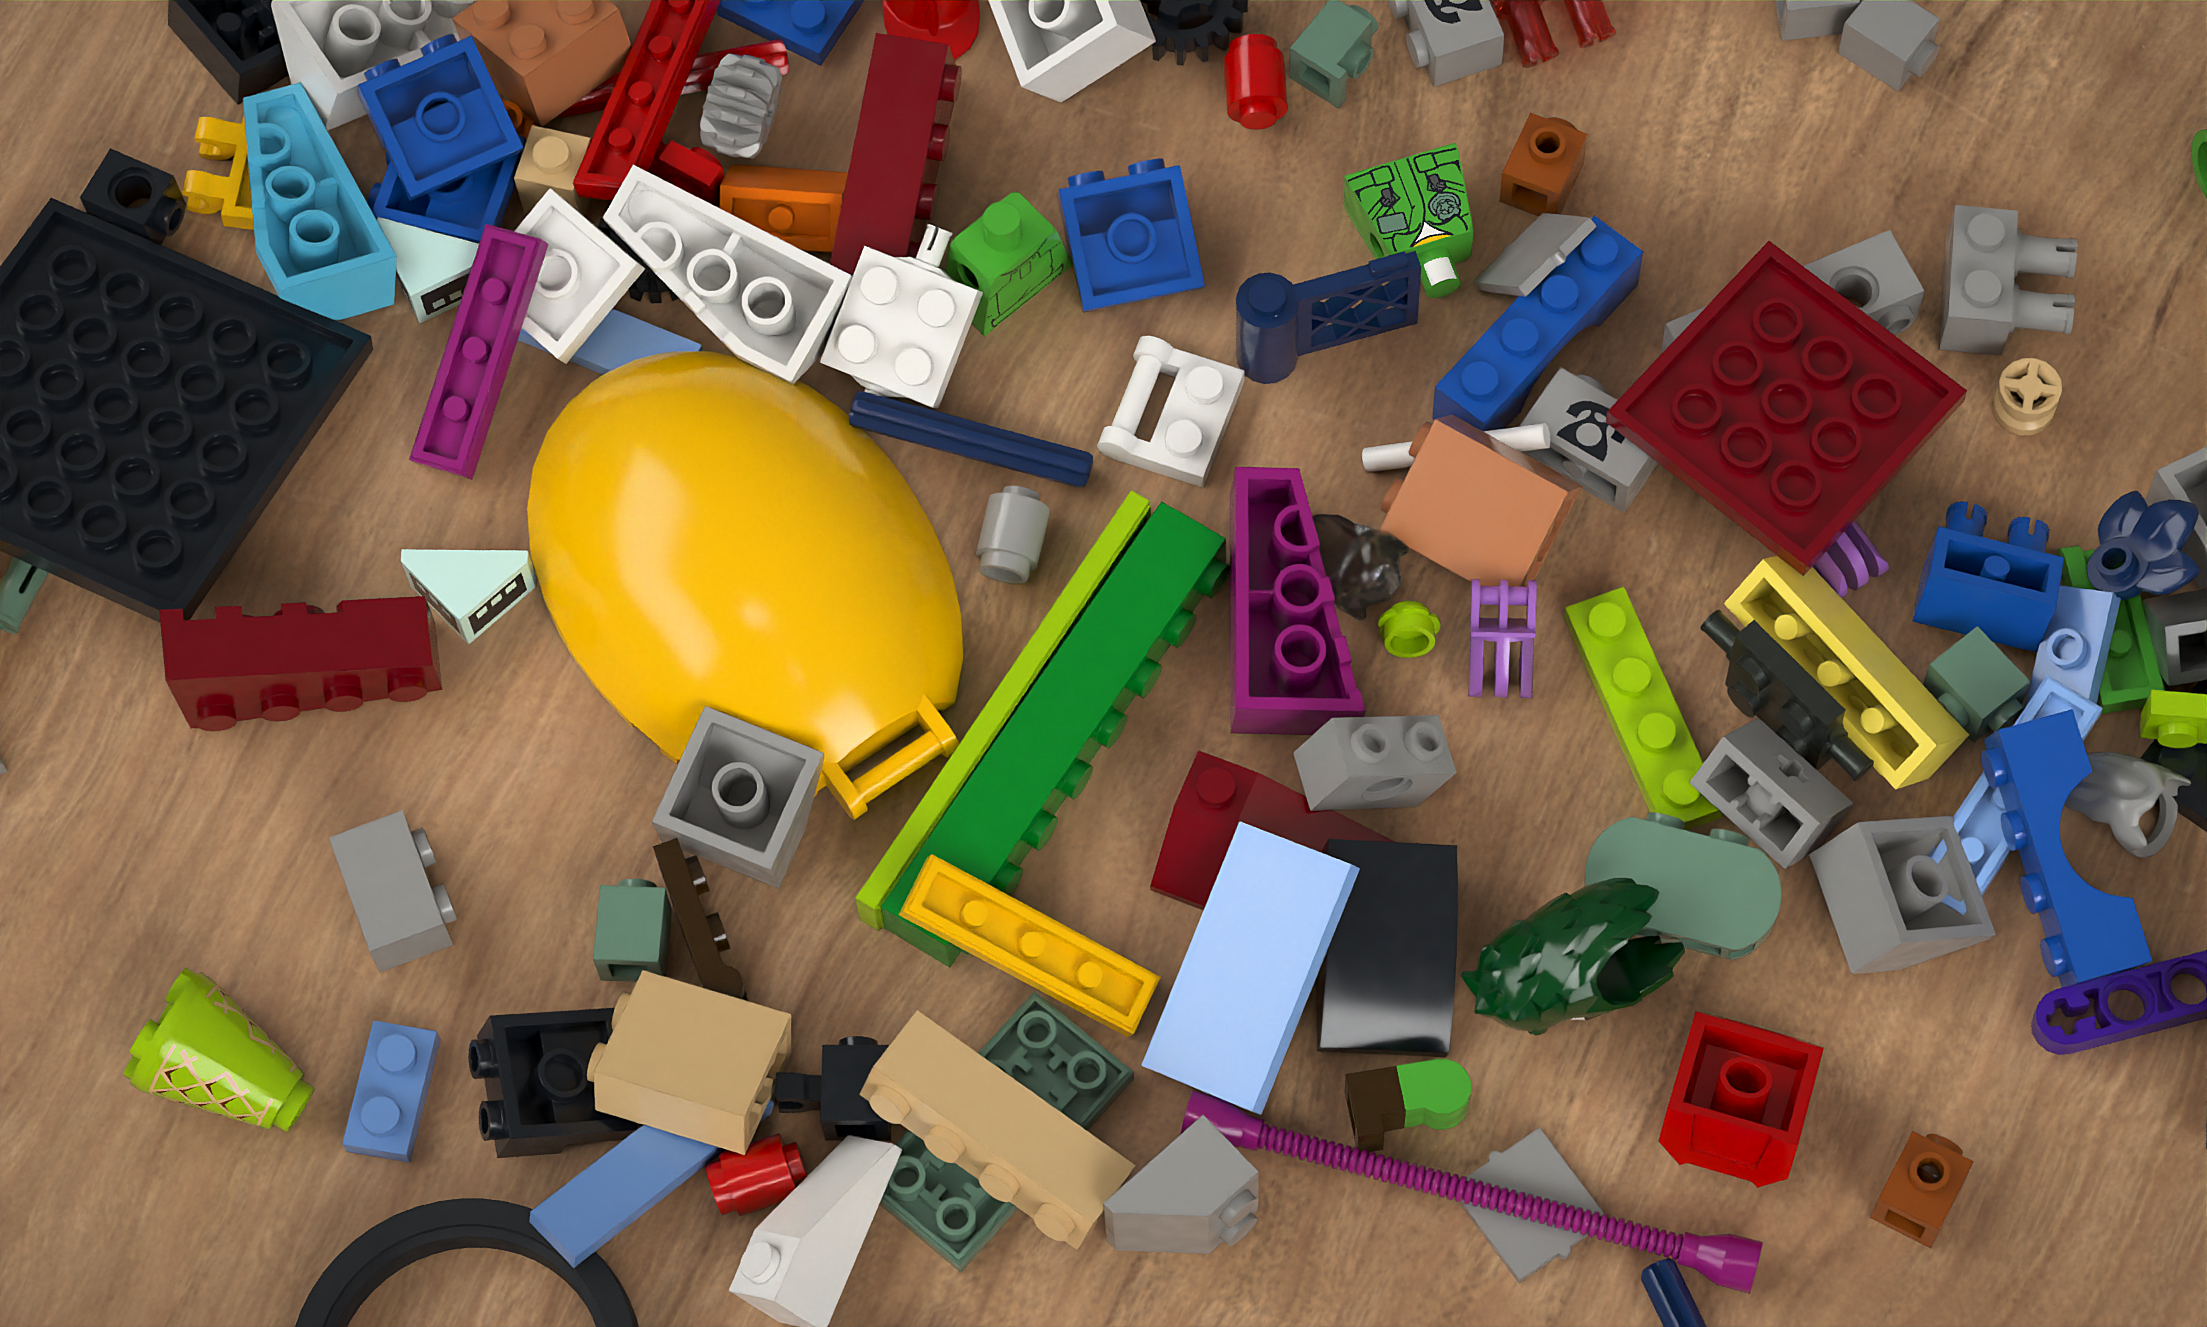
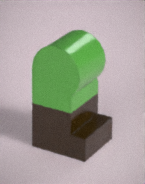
M1433 1059L1345 1074V1097L1355 1146L1360 1149V1152L1364 1149L1368 1153L1383 1150L1384 1134L1387 1131L1415 1127L1422 1124L1435 1130H1447L1457 1126L1465 1119L1470 1105L1471 1080L1467 1071L1459 1063L1452 1060Z

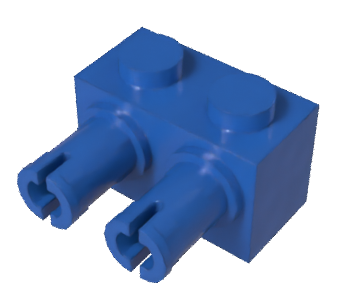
M1960 501L1951 504L1946 512V527L1938 526L1920 574L1912 622L1967 635L1978 626L1992 642L2037 653L2039 644L2043 640L2057 606L2064 557L2045 553L2050 531L2048 525L2037 519L2033 535L2028 532L2030 517H2018L2009 524L2008 543L1983 537L1988 515L1983 507L1974 504L1971 519L1966 518L1968 502Z

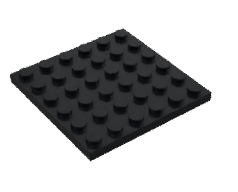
M50 198L0 266V551L155 621L160 622L159 610L183 609L184 620H190L372 353V337Z

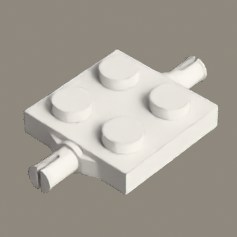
M927 224V230L916 258L893 257L864 246L820 363L850 374L861 386L866 387L864 392L886 398L907 397L938 409L983 294L982 291L954 281L943 269L938 268L950 236L953 233Z

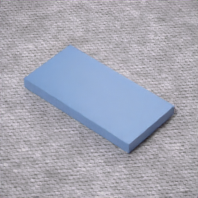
M1239 822L1141 1066L1261 1115L1360 868Z

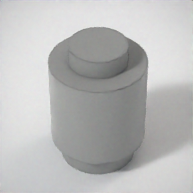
M1006 486L1003 492L994 493L989 496L976 550V556L981 560L979 572L985 577L1008 584H1023L1028 581L1030 571L1037 569L1050 509L1040 501V495L1036 491L1021 486Z

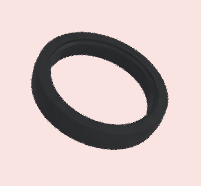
M460 1198L417 1206L396 1214L366 1231L347 1246L322 1273L310 1291L295 1327H348L351 1319L369 1295L400 1269L422 1258L448 1250L491 1248L509 1251L530 1258L560 1276L585 1303L596 1327L639 1326L631 1302L619 1279L596 1252L573 1268L529 1222L530 1211L533 1209L506 1201L484 1198Z

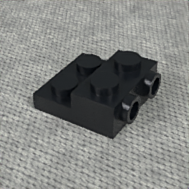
M615 1008L490 1015L479 1031L477 1039L470 1042L468 1060L472 1077L474 1079H484L488 1101H482L479 1107V1129L484 1141H495L497 1158L561 1154L567 1144L624 1140L638 1129L637 1122L595 1110L594 1082L587 1080L589 1061L596 1045L599 1042L607 1044L613 1032L612 1017Z

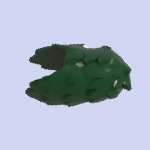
M1612 878L1585 886L1571 894H1561L1547 902L1525 920H1516L1495 937L1490 944L1483 946L1475 971H1463L1461 974L1462 979L1476 997L1474 1012L1491 1018L1506 1027L1519 1031H1528L1529 1034L1537 1036L1545 1034L1550 1027L1570 1019L1587 1021L1608 1014L1616 1009L1634 1006L1642 1001L1643 997L1652 993L1674 977L1673 967L1685 953L1682 942L1661 943L1659 936H1645L1628 940L1650 921L1652 916L1646 911L1657 901L1659 891L1648 885L1636 884L1632 878Z

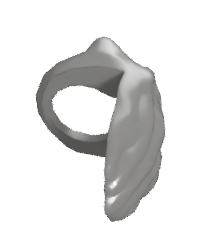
M2115 752L2087 753L2092 773L2076 785L2064 805L2071 810L2083 813L2092 821L2111 825L2116 840L2130 855L2147 858L2156 854L2165 846L2176 822L2178 804L2172 796L2178 795L2177 789L2179 786H2190L2191 781L2168 768L2149 763L2135 756ZM2157 798H2159L2160 813L2158 823L2151 836L2146 839L2139 827V819L2154 806Z

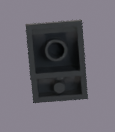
M168 0V26L237 105L243 103L244 97L259 94L289 75L271 7L272 0Z
M1328 839L1321 853L1360 868L1316 977L1317 1051L1446 1057L1449 1054L1457 957V845Z

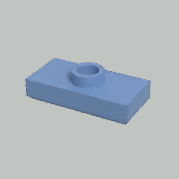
M2060 585L2057 606L2043 640L2039 644L2025 707L2046 675L2097 704L2121 601L2120 597H2116L2113 592Z

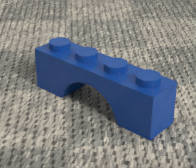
M1594 215L1591 220L1597 227L1566 257L1565 262L1556 266L1526 297L1519 296L1435 386L1432 419L1435 420L1452 414L1482 431L1505 429L1521 412L1533 386L1558 352L1584 328L1590 325L1600 327L1638 286L1643 251Z
M2073 709L2003 728L1985 738L1984 742L1987 750L1981 752L1983 771L1989 785L1992 788L1999 787L2006 809V812L2001 814L2002 831L2009 848L2012 851L2019 850L2026 875L2020 878L2021 891L2029 911L2032 914H2039L2046 938L2040 941L2041 955L2050 976H2058L2061 987H2066L2135 969L2152 962L2133 898L2107 894L2086 883L2071 867L2062 848L2060 819L2064 804L2076 785L2092 773Z

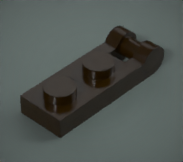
M678 838L653 846L659 869L702 988L748 1001L740 973L733 967L723 965L719 953L731 948L719 914L715 912L705 916L698 895L710 890L698 856L694 855L685 859Z

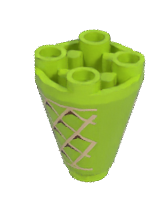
M184 968L165 998L168 1005L158 1023L150 1019L134 1041L129 1051L133 1056L127 1064L123 1076L130 1079V1085L141 1092L268 1130L275 1125L288 1133L309 1102L315 1087L303 1080L305 1073L212 978L202 972L196 974L190 969Z

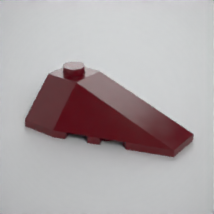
M1198 750L1173 807L1150 890L1204 910L1239 822L1318 852L1322 851L1328 839L1395 841L1334 810L1310 811L1306 796L1258 772Z

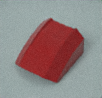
M1695 1011L1658 1140L1659 1143L1679 1165L1689 1163L1752 1182L1757 1188L1788 1179L1824 1047L1722 1016Z

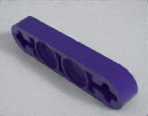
M2207 950L2055 989L2047 993L2039 1001L2031 1021L2032 1034L2037 1043L2045 1050L2063 1055L2207 1019V995L2205 1000L2198 1004H2186L2174 996L2170 984L2175 976L2191 974L2203 982L2207 993ZM2118 990H2128L2135 993L2143 1002V1015L2132 1021L2117 1018L2112 1014L2108 1006L2110 994ZM2088 999H2094L2095 1016L2078 1020L2073 1027L2071 1035H2065L2061 1026L2050 1027L2048 1025L2055 1009L2061 1008L2065 1017L2086 1014L2090 1005ZM2095 1018L2101 1027L2100 1029L2095 1028Z

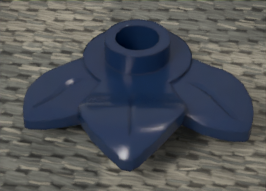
M2131 491L2113 502L2104 513L2098 525L2100 546L2092 553L2087 563V577L2093 588L2098 591L2113 592L2116 597L2126 600L2137 596L2142 591L2156 595L2168 594L2192 581L2200 573V569L2195 561L2181 550L2196 525L2199 515L2197 506L2191 502L2169 499L2153 503L2148 507L2145 499L2138 491ZM2124 562L2121 567L2111 570L2117 564Z

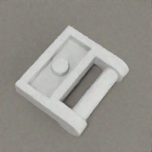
M1142 336L1133 354L1137 363L1112 426L1104 427L1097 448L1102 454L1114 460L1203 488L1243 387L1245 370L1175 349L1169 343L1157 337ZM1160 372L1176 378L1150 442L1138 439L1134 435Z

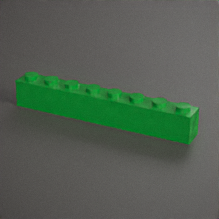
M1160 502L881 905L886 930L949 968L961 951L969 954V952L898 915L927 857L933 854L1011 896L1021 879L1023 869L1019 866L1031 848L1039 851L1048 842L1058 823V817L1055 816V813L1067 796L1075 799L1083 791L1093 771V766L1089 763L1102 745L1109 749L1117 741L1128 719L1124 712L1135 696L1138 695L1144 698L1152 690L1162 670V665L1159 664V661L1170 645L1178 648L1186 640L1196 620V615L1193 614V611L1204 595L1213 598L1224 584L1230 570V565L1226 564L1225 537L1164 502Z

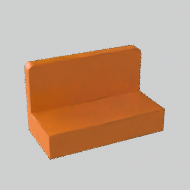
M731 165L720 185V209L801 250L832 252L848 172Z

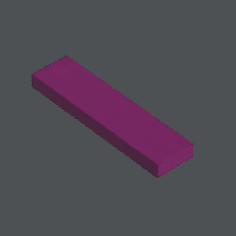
M489 224L485 225L409 458L410 461L460 477L473 479L549 245L542 239Z

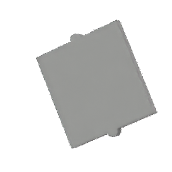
M1542 213L1513 243L1508 244L1503 249L1504 252L1473 282L1480 291L1526 297L1556 266L1565 262L1566 257L1597 226L1590 217Z
M1540 1127L1504 1152L1492 1151L1489 1154L1488 1162L1467 1176V1181L1473 1178L1475 1183L1481 1180L1484 1182V1185L1486 1183H1491L1492 1187L1499 1185L1501 1190L1503 1187H1507L1509 1192L1512 1189L1516 1190L1517 1194L1522 1191L1526 1197L1528 1194H1533L1534 1199L1536 1196H1540L1542 1201L1548 1198L1550 1203L1556 1200L1558 1205L1563 1202L1567 1204V1207L1574 1205L1576 1210L1578 1207H1582L1584 1212L1589 1209L1592 1211V1214L1595 1211L1599 1212L1601 1217L1604 1214ZM1463 1199L1459 1202L1518 1283L1557 1257L1562 1260L1569 1258L1571 1248L1588 1237V1233L1585 1236L1581 1235L1580 1231L1573 1233L1572 1228L1569 1231H1565L1563 1226L1557 1229L1555 1224L1550 1227L1547 1226V1222L1544 1224H1539L1538 1220L1531 1222L1530 1217L1527 1220H1523L1522 1215L1516 1218L1513 1216V1213L1510 1216L1506 1215L1505 1211L1498 1213L1497 1208L1494 1211H1490L1488 1209L1489 1206L1482 1209L1480 1204L1475 1207L1472 1206V1202L1464 1204Z

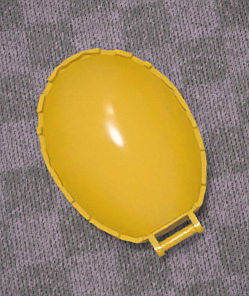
M672 351L633 360L591 382L566 405L547 431L533 465L527 506L529 546L533 566L545 605L570 654L593 686L631 728L633 726L638 728L659 746L660 752L678 765L704 707L707 706L823 752L825 757L814 797L820 789L827 786L853 820L868 811L866 803L938 755L942 754L948 758L954 753L959 745V741L938 712L939 710L943 712L955 704L962 664H964L962 615L954 578L933 525L907 481L887 454L862 429L852 427L849 424V416L839 406L800 380L791 385L735 356L713 351ZM918 724L924 730V735L853 782L846 776L845 773Z

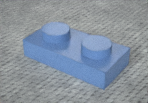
M373 1020L342 1143L346 1152L411 1162L441 1040L437 1031Z

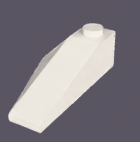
M272 0L271 7L291 85L301 82L328 131L367 114L358 95V85L367 81L364 76L367 70L391 59L397 58L402 66L421 58L423 54L420 49L424 45L449 34H454L456 40L460 41L452 18L477 0Z
M635 165L632 166L604 214V221L737 358L793 385L824 353L852 276Z

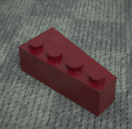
M876 33L830 260V265L850 274L852 277L864 246L893 257L916 258L921 245L926 220L932 221L934 218L938 200V184L935 183L940 162H944L950 138L949 124L954 104L958 98L962 68L956 65L948 44Z
M426 597L342 600L336 606L337 612L324 613L321 608L307 605L306 602L281 603L280 610L273 616L255 617L242 614V605L215 607V619L184 620L183 609L159 610L165 681L190 728L199 727L205 731L227 730L235 726L237 721L257 718L274 722L287 721L297 717L302 711L322 708L335 712H346L361 707L363 702L389 698L396 702L419 700L427 692L442 690L435 620Z

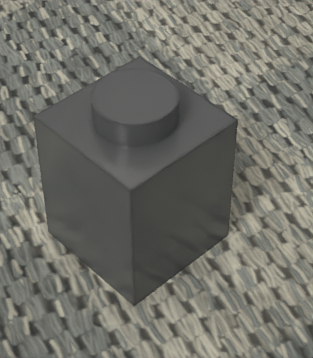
M2201 589L2143 599L2144 613L2160 674L2168 686L2207 680V590Z

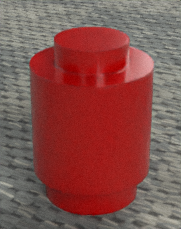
M1247 34L1232 40L1229 44V52L1223 60L1227 114L1232 120L1240 123L1247 129L1259 130L1271 127L1276 123V120L1282 118L1288 111L1284 54L1277 48L1276 40L1268 35Z
M780 1133L751 1142L745 1155L728 1150L719 1153V1161L705 1165L710 1187L722 1216L737 1211L739 1216H743L781 1203L798 1186V1183L808 1176L797 1142L785 1145Z

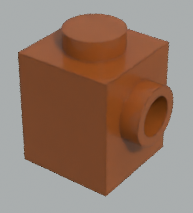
M1530 112L1502 172L1499 202L1536 216H1540L1542 213L1561 214L1584 164L1588 134L1577 130L1573 124L1557 117L1544 118Z
M1912 1131L1877 1200L1871 1219L1932 1248L1974 1161L1962 1156V1149L1945 1137L1936 1134H1927L1924 1137Z

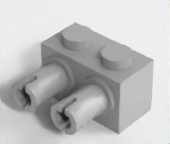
M1955 205L1945 245L1939 350L2002 355L2008 333L2013 334L2015 328L2070 334L2074 319V309H2071V307H2074L2075 295L2019 290V285L2014 284V278L2017 277L2018 273H2033L2073 279L2077 263V253L2074 252L2078 248V239L2023 235L2022 229L2017 228L2018 211Z

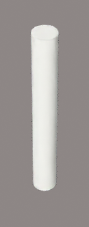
M1546 423L1483 431L1520 452L1550 447V432ZM1413 441L1364 448L1362 460L1365 471L1369 473L1411 467L1415 460L1414 457L1409 455V449Z

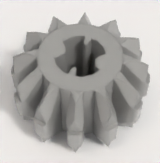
M728 53L721 59L719 67L714 71L711 85L708 86L706 101L702 106L704 108L700 121L702 144L716 149L717 153L738 158L740 156L754 159L762 151L763 145L767 143L769 131L773 126L775 113L779 107L778 100L782 90L780 69L766 63L764 59L746 54L740 56Z

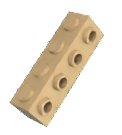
M918 1010L875 1063L859 1094L869 1101L872 1109L881 1118L890 1123L901 1124L924 1140L928 1150L937 1158L948 1163H956L976 1177L982 1188L990 1196L1002 1202H1011L1032 1217L1036 1226L1046 1236L1056 1241H1065L1076 1250H1078L1103 1216V1203L1125 1184L1136 1166Z

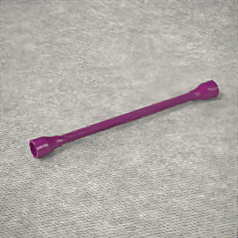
M1194 1090L1190 1096L1181 1134L1204 1115L1235 1148L1241 1147L1257 1151L1258 1148L1263 1149L1266 1147V1151L1270 1152L1274 1149V1152L1277 1154L1282 1151L1284 1156L1290 1153L1292 1158H1296L1298 1155L1300 1160L1307 1158V1161L1310 1163L1313 1160L1318 1165L1323 1162L1325 1167L1331 1164L1333 1169H1337L1339 1166L1341 1171L1348 1169V1172L1351 1174L1354 1171L1359 1176L1364 1173L1366 1178H1370L1372 1175L1374 1180H1378L1380 1177L1382 1182L1389 1180V1183L1393 1185L1398 1182L1397 1184L1400 1187L1406 1184L1407 1189H1411L1414 1186L1415 1191L1422 1189L1423 1193L1431 1191V1195L1434 1196L1439 1193L1441 1198L1447 1195V1199L1452 1200L1455 1197L1456 1202H1461L1463 1199L1464 1204L1472 1202V1206L1475 1207L1480 1204L1482 1209L1489 1206L1488 1209L1494 1211L1497 1208L1498 1213L1505 1211V1214L1508 1216L1511 1213L1516 1218L1522 1215L1523 1220H1527L1530 1217L1531 1222L1538 1220L1539 1224L1547 1222V1226L1550 1227L1555 1224L1557 1229L1563 1226L1565 1231H1569L1572 1228L1573 1233L1580 1231V1234L1583 1236L1586 1233L1591 1238L1597 1235L1598 1240H1602L1605 1237L1606 1242H1611V1240H1613L1614 1244L1622 1242L1624 1247H1627L1628 1244H1630L1632 1249L1639 1246L1638 1249L1640 1251L1647 1249L1648 1253L1655 1251V1254L1658 1256L1664 1253L1663 1256L1665 1258H1669L1672 1255L1673 1260L1678 1259L1677 1264L1695 1269L1718 1286L1748 1294L1751 1292L1763 1244L1761 1241L1731 1233L1700 1236L1685 1232L1684 1237L1683 1234H1678L1676 1237L1672 1231L1669 1234L1664 1229L1659 1232L1657 1227H1653L1651 1230L1649 1225L1642 1227V1224L1638 1222L1633 1225L1631 1220L1625 1223L1623 1218L1617 1221L1615 1216H1611L1609 1219L1607 1214H1603L1601 1217L1597 1211L1594 1214L1589 1209L1584 1212L1582 1207H1578L1576 1210L1574 1205L1567 1207V1204L1563 1202L1558 1205L1556 1200L1550 1203L1548 1198L1542 1201L1540 1196H1536L1534 1199L1533 1194H1528L1526 1197L1522 1191L1519 1194L1514 1189L1509 1192L1507 1187H1503L1501 1190L1499 1185L1492 1187L1491 1183L1484 1185V1182L1481 1180L1475 1183L1473 1178L1467 1181L1466 1176H1462L1459 1179L1458 1174H1453L1452 1176H1450V1172L1442 1174V1170L1439 1169L1434 1172L1432 1167L1426 1170L1424 1165H1420L1417 1168L1416 1163L1409 1165V1161L1406 1160L1401 1163V1160L1398 1158L1393 1161L1391 1156L1384 1159L1383 1154H1379L1376 1157L1375 1152L1368 1154V1151L1365 1149L1360 1152V1149L1357 1147L1352 1150L1350 1145H1346L1343 1148L1342 1143H1338L1335 1146L1334 1141L1327 1143L1326 1139L1319 1141V1138L1316 1136L1310 1139L1311 1137L1308 1134L1302 1137L1301 1132H1297L1294 1135L1293 1130L1286 1132L1285 1128L1278 1130V1127L1275 1125L1270 1128L1269 1124H1264L1265 1119L1250 1116L1234 1104L1213 1095Z

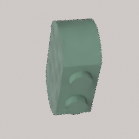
M1655 812L1647 813L1646 820L1636 817L1622 819L1609 826L1600 834L1592 845L1587 858L1584 887L1612 878H1632L1636 884L1648 885L1659 891L1657 901L1646 911L1652 916L1650 921L1635 936H1659L1662 943L1682 942L1685 949L1732 961L1745 957L1755 951L1770 935L1781 905V883L1777 870L1771 860L1761 849L1749 847L1748 837L1723 829H1711L1710 836L1684 830L1685 822L1683 820Z

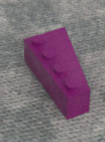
M1235 467L1230 491V733L1313 735L1331 718L1364 717L1366 712L1361 692L1356 687L1350 665L1352 659L1346 637L1341 632L1334 606V593L1330 578L1326 576L1321 559L1320 543L1299 468Z

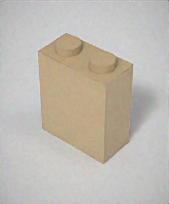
M642 970L632 993L623 992L617 1001L612 1017L613 1032L608 1043L599 1042L591 1055L587 1070V1080L594 1082L595 1110L745 1155L776 1087V1072H783L791 1054V1014Z

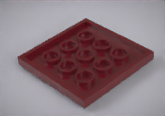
M1768 241L1607 411L1606 423L1804 576L1964 402L1967 390L1771 241Z

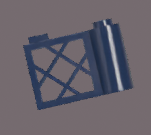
M1404 251L1368 261V264L1294 285L1282 275L1271 272L1258 273L1246 279L1239 287L1236 296L1237 365L1240 369L1245 370V376L1252 381L1262 384L1277 383L1287 378L1295 369L1298 356L1418 324L1421 265L1416 251L1407 254ZM1362 300V302L1358 304L1356 307L1351 308L1358 301Z

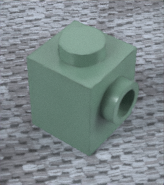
M1977 626L1929 664L1923 686L1969 734L1968 738L1975 743L1991 729L1996 732L1997 730L2012 726L2025 709L2022 702L2030 680Z

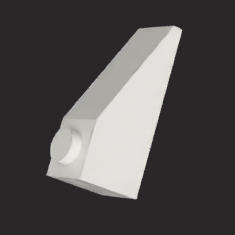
M848 1135L754 1230L729 1291L778 1322L798 1327H827L902 1149L892 1143Z

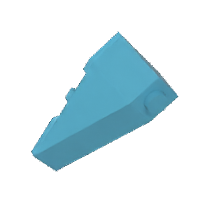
M301 82L244 97L243 110L256 254L279 297L336 321L394 305L397 256Z

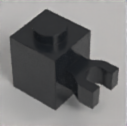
M845 1037L839 1040L838 1045H822V1075L776 1072L775 1099L776 1102H779V1113H801L820 1110V1122L825 1141H843L848 1135L876 1141H891V1123L881 1118L872 1109L869 1101L859 1095L873 1066L889 1045H878L877 1040L869 1037Z

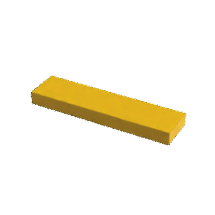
M933 854L927 857L898 914L1127 1038L1134 1034L1161 978Z

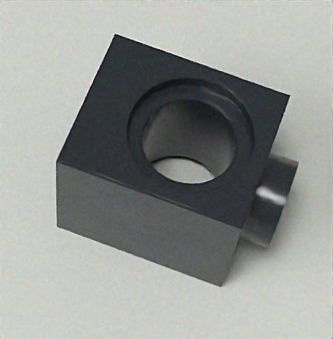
M111 148L80 196L86 213L160 245L166 236L175 234L185 214L186 203L174 175ZM138 199H149L140 207L128 208L132 202Z

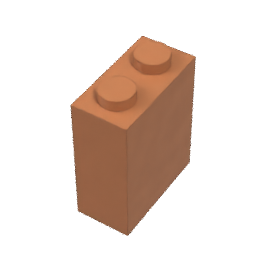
M1452 414L1435 419L1433 424L1425 422L1410 446L1409 455L1414 457L1415 460L1405 480L1400 477L1397 478L1384 497L1381 511L1385 512L1387 516L1379 531L1470 582L1472 579H1480V586H1499L1500 580H1508V586L1527 587L1528 580L1536 579L1583 486Z

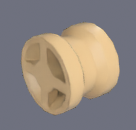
M2022 358L2010 363L2003 370L1992 402L1993 414L1997 422L2008 432L2019 436L2034 435L2042 432L2051 423L2062 393V383L2057 371L2047 362L2036 358ZM2018 397L2023 399L2022 404L2017 400Z

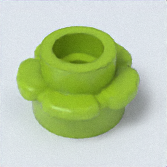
M1402 601L1393 605L1380 616L1378 620V626L1380 627L1379 636L1384 640V646L1390 654L1401 658L1420 657L1433 649L1435 634L1440 631L1441 622L1436 614H1429L1428 608L1416 601Z

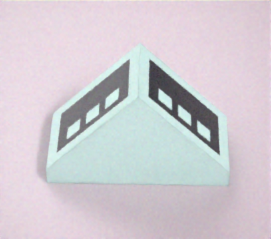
M378 217L377 222L397 256L396 281L419 324L458 306L479 244Z
M402 549L401 563L410 586L420 596L426 597L428 604L468 645L536 587V573L528 551Z

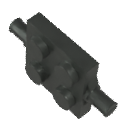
M1718 609L1703 622L1700 629L1726 653V658L1730 661L1725 685L1728 687L1727 693L1731 701L1743 714L1750 718L1756 715L1816 770L1833 758L1852 777L1853 781H1857L1871 769L1874 761L1848 737V732L1844 729L1843 718L1846 709L1755 620L1740 631Z

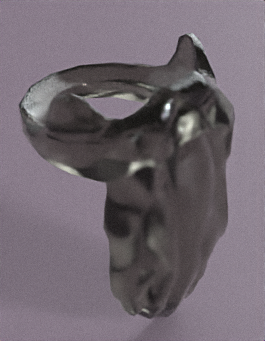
M1337 514L1314 515L1312 517L1320 543L1319 551L1326 576L1330 578L1335 597L1334 604L1342 612L1358 620H1365L1367 617V607L1390 600L1400 586L1402 580L1400 557L1409 552V547L1404 541L1389 531L1372 529L1370 526L1354 523Z

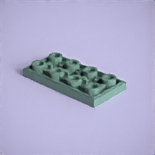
M1035 991L978 1053L1087 1131L1134 1080V1072ZM908 1130L895 1144L902 1151L879 1205L961 1273L1016 1212L1018 1207L1011 1202H1002L990 1196L982 1188L976 1177L956 1163H948L937 1158L928 1150L924 1140Z

